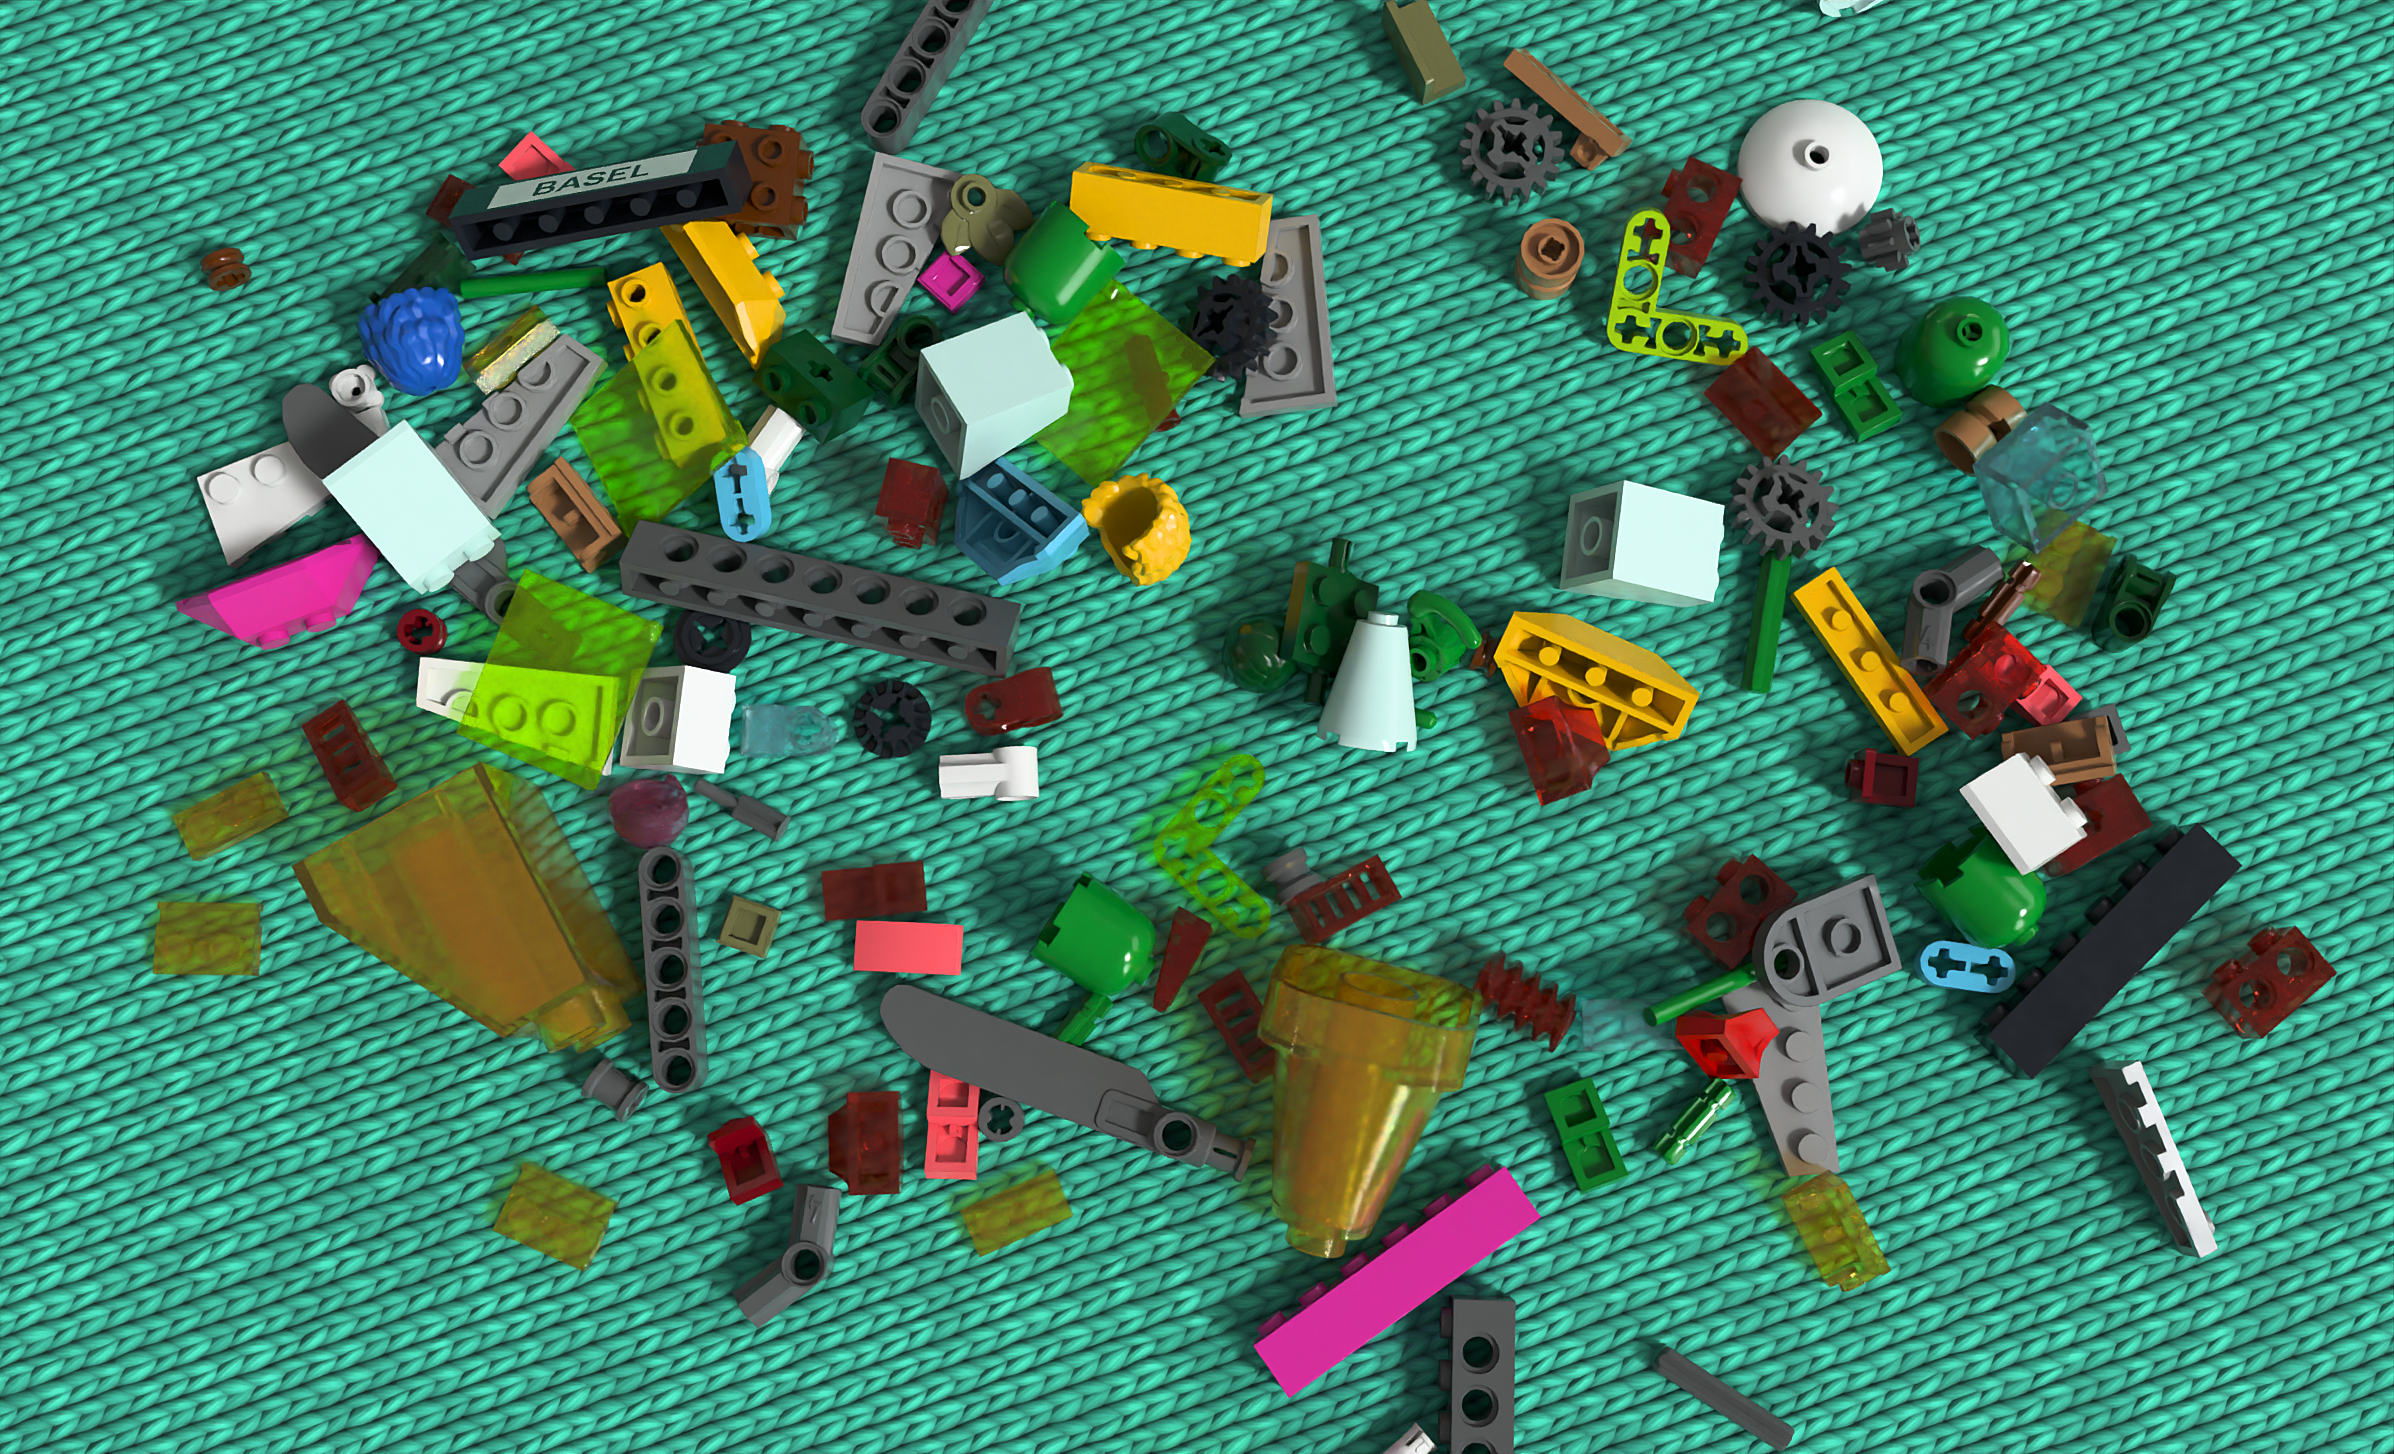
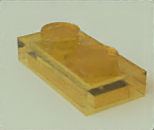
M535 304L462 367L473 382L488 395L493 389H500L509 384L516 376L517 369L531 357L535 358L554 342V338L561 332L538 305Z
M261 771L172 817L192 860L201 862L284 820L289 815L270 774Z
M1055 1168L960 1210L979 1257L1074 1216Z

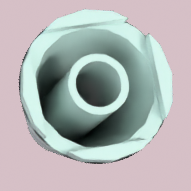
M1369 611L1367 620H1357L1318 723L1316 734L1318 738L1326 741L1328 731L1339 734L1338 744L1343 746L1395 752L1396 743L1405 742L1407 752L1416 749L1417 732L1407 626L1397 624L1399 615Z

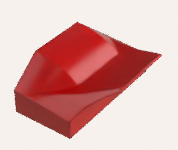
M1762 1007L1725 1015H1714L1706 1011L1691 1010L1677 1017L1675 1029L1676 1038L1710 1079L1716 1076L1720 1079L1759 1078L1762 1053L1770 1041L1779 1034V1029Z

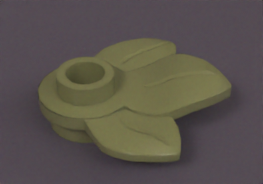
M966 174L958 178L951 186L949 192L951 209L941 222V239L951 257L960 255L972 247L983 259L1002 267L1008 254L1013 249V231L1031 227L1034 223L1033 216L1022 197L1014 191L995 189L993 184L984 176ZM970 189L978 191L981 195V204L979 206H973L969 203L967 194Z

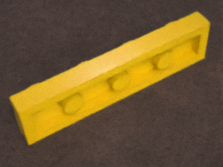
M1834 566L1789 596L1900 756L1909 757L1949 730L1907 669L1900 667V659Z

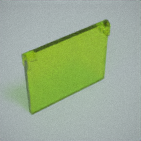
M1113 278L1050 347L1058 363L1065 364L1073 378L1074 388L1071 391L1067 413L1031 437L1092 488H1098L1101 482L1111 480L1216 360L1211 354L1132 294L1120 281Z
M682 319L673 320L569 418L619 514L617 519L628 538H631L639 520L653 523L661 521L749 444V439L739 420L734 419Z
M525 568L456 734L562 777L567 781L582 786L586 790L596 791L604 767L664 626L656 620H649Z

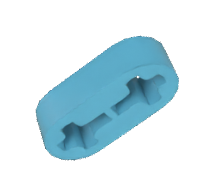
M739 446L723 451L717 456L713 465L721 524L725 533L733 540L738 542L751 541L763 536L771 525L772 514L764 464L759 454L749 447ZM735 463L741 466L746 465L747 474L741 477L739 474H732L731 465ZM744 511L748 515L753 514L755 523L749 526L747 523H740L738 514Z
M1935 941L1923 945L1916 952L1914 958V970L1918 978L1925 984L1934 987L1981 994L2000 993L2012 985L2016 976V968L2012 958L2005 951L1997 948L1988 950L1972 946L1971 944ZM1939 950L1943 951L1942 957L1944 960L1959 962L1958 970L1941 971L1940 978L1936 977V968L1928 966L1929 957L1938 956ZM1992 958L1993 967L1999 968L2001 975L2000 978L1991 979L1990 985H1988L1985 975L1971 973L1970 969L1971 964H1988L1989 959Z

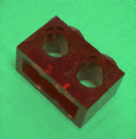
M1689 156L1682 171L1675 168L1672 169L1660 194L1669 199L1663 214L1669 223L1670 230L1682 231L1688 237L1689 244L1678 245L1669 239L1665 267L1694 280L1696 279L1710 253L1743 179L1692 156ZM1699 188L1703 190L1708 197V201L1696 202L1692 200L1687 193V189ZM1649 218L1641 235L1642 238L1648 241L1652 235H1659L1661 229L1654 226L1653 218ZM1646 247L1643 256L1655 261L1657 253L1648 254Z
M1992 620L1946 665L1943 673H1938L1922 689V692L1962 731L1974 740L1979 734L1984 736L1992 732L2004 719L2005 714L2003 711L2017 698L2022 700L2032 694L2042 681V678L2039 676L2048 668L2006 628ZM2005 654H2014L2016 665L2013 671L2005 676H1996L1994 672L1996 661ZM1978 690L1979 701L1976 707L1967 712L1958 711L1957 702L1959 697L1966 691Z
M1754 854L1745 856L1740 861L1734 856L1730 858L1714 876L1719 885L1707 898L1700 893L1681 914L1686 922L1678 932L1722 971L1733 970L1753 947L1760 925L1768 915L1776 909L1792 903L1799 895ZM1745 877L1754 879L1761 888V897L1755 905L1745 902L1740 895L1739 886ZM1712 914L1720 915L1728 924L1729 932L1726 939L1722 942L1713 940L1707 933L1706 923Z
M2268 926L2258 932L2247 943L2251 950L2238 961L2232 958L2216 968L2210 975L2214 982L2201 992L2242 1039L2264 1038L2337 974L2336 970L2296 926L2275 929L2273 926ZM2281 950L2289 956L2291 962L2287 975H2284L2277 965V957ZM2244 982L2252 988L2254 994L2253 1002L2249 1008L2243 1005L2239 996L2240 988Z

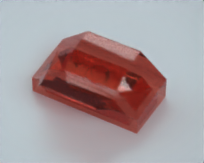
M1553 695L1508 712L1541 806H1547L1590 790L1595 775L1611 760L1592 708L1570 705L1557 695Z
M900 1091L847 1093L846 1103L839 1110L828 1116L829 1171L847 1183L849 1195L902 1193L904 1127Z

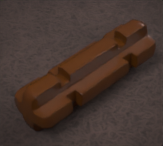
M2022 559L2016 561L2007 573L2010 576L2006 582L2001 580L1977 611L1980 614L1976 620L1971 618L1962 630L1961 635L1964 639L1975 647L1984 649L1996 635L1993 633L1995 628L1999 627L2001 629L2026 598L2023 595L2026 589L2031 591L2041 579V572L2027 561Z

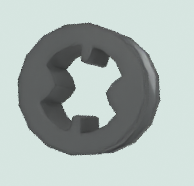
M995 1097L988 1100L981 1107L978 1115V1125L982 1134L995 1142H1007L1017 1137L1025 1124V1113L1021 1105L1017 1101L1006 1097ZM1001 1104V1110H1006V1107L1009 1106L1015 1114L1009 1120L1012 1129L1006 1134H1003L1002 1128L994 1132L989 1125L994 1118L991 1109Z

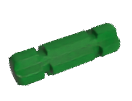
M1087 991L1080 999L1083 1005L1079 1010L1074 1007L1050 1037L1080 1048L1097 1027L1094 1023L1098 1017L1103 1019L1113 1007V1002L1107 996H1098Z
M1717 1076L1712 1077L1701 1089L1704 1092L1702 1097L1695 1096L1669 1125L1672 1130L1669 1133L1664 1131L1653 1143L1654 1151L1665 1162L1671 1165L1676 1164L1687 1152L1684 1147L1687 1144L1693 1146L1719 1117L1716 1111L1719 1108L1725 1110L1735 1099L1736 1094L1734 1090Z

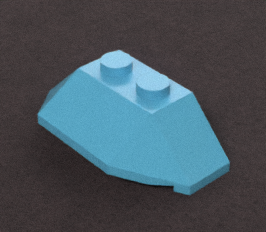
M1000 456L970 477L957 481L956 495L960 499L955 514L954 545L961 553L1002 586L1056 569L1064 560L1076 552L1078 546L1090 534L1086 519L1078 511L1003 456Z

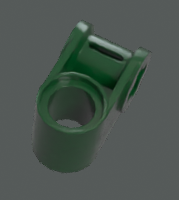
M1168 111L1142 126L1134 139L1135 151L1138 157L1162 175L1214 184L1213 182L1221 167L1228 165L1232 158V151L1223 141L1209 135L1189 121L1184 115L1173 111ZM1160 132L1166 137L1168 146L1162 141Z
M914 315L905 319L890 337L865 359L858 369L857 376L865 383L869 382L887 398V405L892 410L903 406L916 392L920 352L911 350L913 339L919 334L930 333L933 335V342L930 346L945 341L939 327L927 316ZM884 373H887L895 382H894V383L891 382V381H890L885 375H883V374H884Z
M2127 553L2118 563L2109 580L2107 593L2092 624V637L2097 646L2106 652L2120 653L2146 639L2152 632L2160 610L2174 587L2176 575L2170 571L2162 574L2137 562L2136 555ZM2115 617L2126 621L2130 631L2129 637L2117 630Z

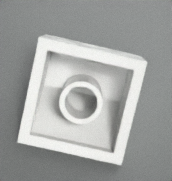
M687 665L632 669L619 766L689 774H724L725 762L730 752L728 736L731 713L736 704L734 692L736 676Z
M2026 752L2014 755L1959 789L2021 875L2038 869L2087 836V833L2081 827L2087 823V819L2070 797L2063 801L2050 786L2056 778L2049 767L2038 755L2030 759Z

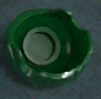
M1269 612L1244 617L1231 627L1224 639L1222 661L1227 675L1245 691L1257 694L1271 693L1283 687L1301 670L1298 665L1279 659L1287 614Z

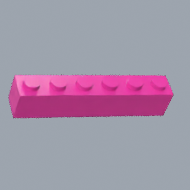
M1488 1162L1483 1164L1463 1179L1468 1186L1453 1198L1447 1192L1441 1194L1422 1209L1426 1217L1411 1228L1406 1222L1399 1224L1381 1238L1385 1246L1369 1258L1364 1251L1357 1254L1339 1268L1343 1276L1328 1287H1326L1323 1281L1318 1282L1297 1298L1302 1306L1285 1317L1281 1311H1278L1256 1327L1260 1336L1253 1340V1346L1289 1398L1541 1218L1504 1165L1499 1164L1492 1169Z

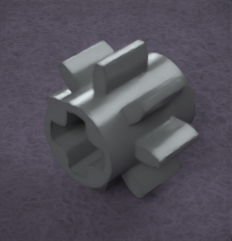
M1893 207L1870 214L1872 223L1866 224L1865 228L1861 229L1859 233V246L1865 261L1869 264L1876 263L1877 268L1884 267L1886 272L1908 267V256L1914 255V252L1919 250L1921 242L1919 229L1913 217L1909 215L1903 217V213H1895Z

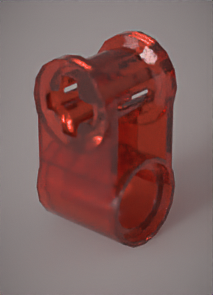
M1050 667L1029 669L1010 678L980 685L967 695L965 701V713L972 729L986 737L997 736L1021 728L1044 725L1064 716ZM991 701L993 707L998 708L995 710V719L986 721L983 714H978L983 710L982 703Z

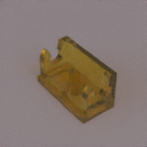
M1826 1170L1780 1196L1824 1283L1829 1288L1839 1284L1842 1292L1850 1291L1880 1274L1883 1276L1891 1271L1846 1181L1833 1172Z

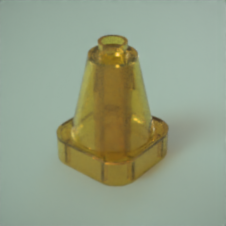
M1293 944L1284 949L1271 972L1257 1035L1263 1042L1273 1047L1271 1207L1274 1214L1288 1224L1285 1240L1292 1247L1310 1255L1335 1258L1344 1255L1348 1240L1363 1239L1371 1234L1443 1093L1458 1091L1463 1087L1484 1002L1483 997L1478 992L1444 977L1330 947Z

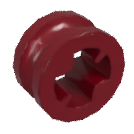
M413 609L405 613L399 620L397 637L401 645L415 654L427 656L433 655L443 648L448 637V631L445 622L436 614L424 609ZM428 620L425 625L433 629L432 636L423 637L422 644L417 645L420 640L412 636L413 628H421L423 621Z

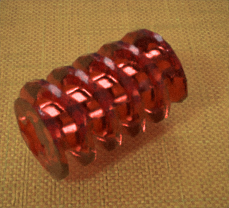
M1502 949L1498 950L1485 962L1469 989L1465 1000L1475 992L1479 993L1477 1009L1481 1012L1494 1002L1497 1004L1495 1020L1498 1022L1510 1013L1514 1014L1512 1030L1516 1033L1529 1023L1532 1025L1530 1036L1532 1043H1535L1545 1034L1549 1035L1547 1052L1552 1054L1563 1040L1577 1014V1009L1574 1010L1576 994L1568 991L1557 1000L1559 989L1557 982L1550 981L1543 988L1539 989L1541 973L1534 970L1522 979L1523 962L1516 960L1507 968H1504L1506 952Z

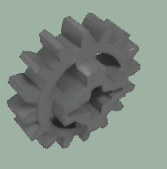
M1519 98L1513 99L1509 109H1504L1499 99L1494 100L1492 114L1490 115L1482 108H1479L1475 115L1476 124L1466 123L1463 131V136L1466 139L1461 140L1458 147V154L1467 156L1461 160L1460 172H1473L1468 186L1471 189L1477 188L1481 184L1486 187L1484 193L1486 201L1490 200L1495 193L1501 194L1503 206H1508L1512 195H1518L1522 204L1528 203L1531 189L1542 196L1548 186L1546 180L1555 182L1560 170L1555 164L1562 162L1565 151L1556 148L1561 142L1562 132H1549L1553 116L1550 114L1539 119L1536 116L1538 104L1533 103L1527 111L1521 110ZM1482 138L1486 141L1485 147L1490 151L1483 161L1479 152V144ZM1537 144H1540L1542 150V163L1540 166L1536 163L1538 158L1533 154ZM1503 148H1504L1507 152H1510V153H1508L1507 155H1505V154L1502 152V151H1503ZM1516 149L1519 151V155L1511 151Z
M1785 454L1781 455L1775 465L1768 456H1764L1756 467L1749 464L1730 490V493L1734 496L1727 505V510L1739 513L1731 523L1732 529L1744 528L1747 533L1742 540L1744 545L1754 540L1760 543L1758 554L1764 556L1771 548L1776 550L1778 561H1784L1791 550L1798 559H1802L1810 548L1816 551L1836 525L1831 518L1838 511L1839 506L1833 502H1827L1835 490L1833 486L1821 487L1818 482L1824 473L1821 470L1811 475L1805 471L1807 461L1804 459L1794 467L1790 465L1788 456ZM1757 487H1759L1760 492L1757 495L1758 502L1754 503V491ZM1807 512H1811L1812 520L1810 527L1807 528L1805 525L1809 520Z

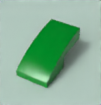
M1853 329L1809 351L1810 360L1829 399L1857 444L1900 422L1901 410L1876 376L1878 365Z
M1591 1076L1544 1093L1543 1097L1580 1196L1627 1179L1629 1176L1610 1131V1121Z

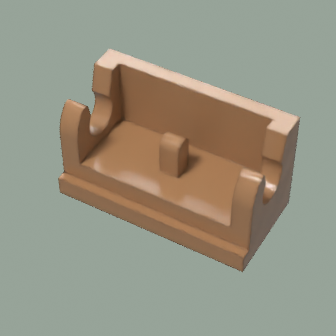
M561 456L554 461L555 464L536 477L526 489L530 493L529 498L533 504L536 505L579 560L583 568L590 574L628 544L630 537L575 467Z
M2106 714L2002 733L2003 742H2001L2003 760L2006 761L2014 755L2026 752L2030 759L2038 755L2056 778L2050 786L2114 776L2116 774L2117 764Z

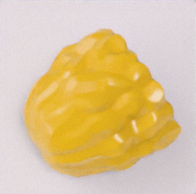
M1142 472L1136 476L1124 475L1117 482L1103 481L1098 488L1092 490L1090 498L1081 501L1083 507L1081 515L1086 519L1089 526L1098 529L1102 547L1112 557L1118 571L1123 576H1128L1136 587L1141 585L1148 587L1156 582L1166 580L1185 561L1192 543L1188 514L1183 505L1178 501L1175 491L1160 478H1149L1147 473Z

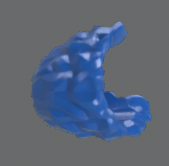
M423 287L420 290L409 288L403 293L390 295L388 299L383 298L377 305L370 304L366 306L365 312L359 314L355 326L362 343V352L373 367L384 375L390 385L397 391L412 396H427L434 390L446 389L451 386L461 371L462 345L465 341V331L460 323L461 313L458 310V300L452 292H449L448 288L442 287L434 290L432 287Z

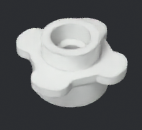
M360 365L357 369L343 370L339 374L334 375L329 381V389L332 391L335 400L352 415L375 406L382 407L384 403V395L377 390L374 381L376 372L368 365ZM355 388H360L361 390L358 396L353 395Z

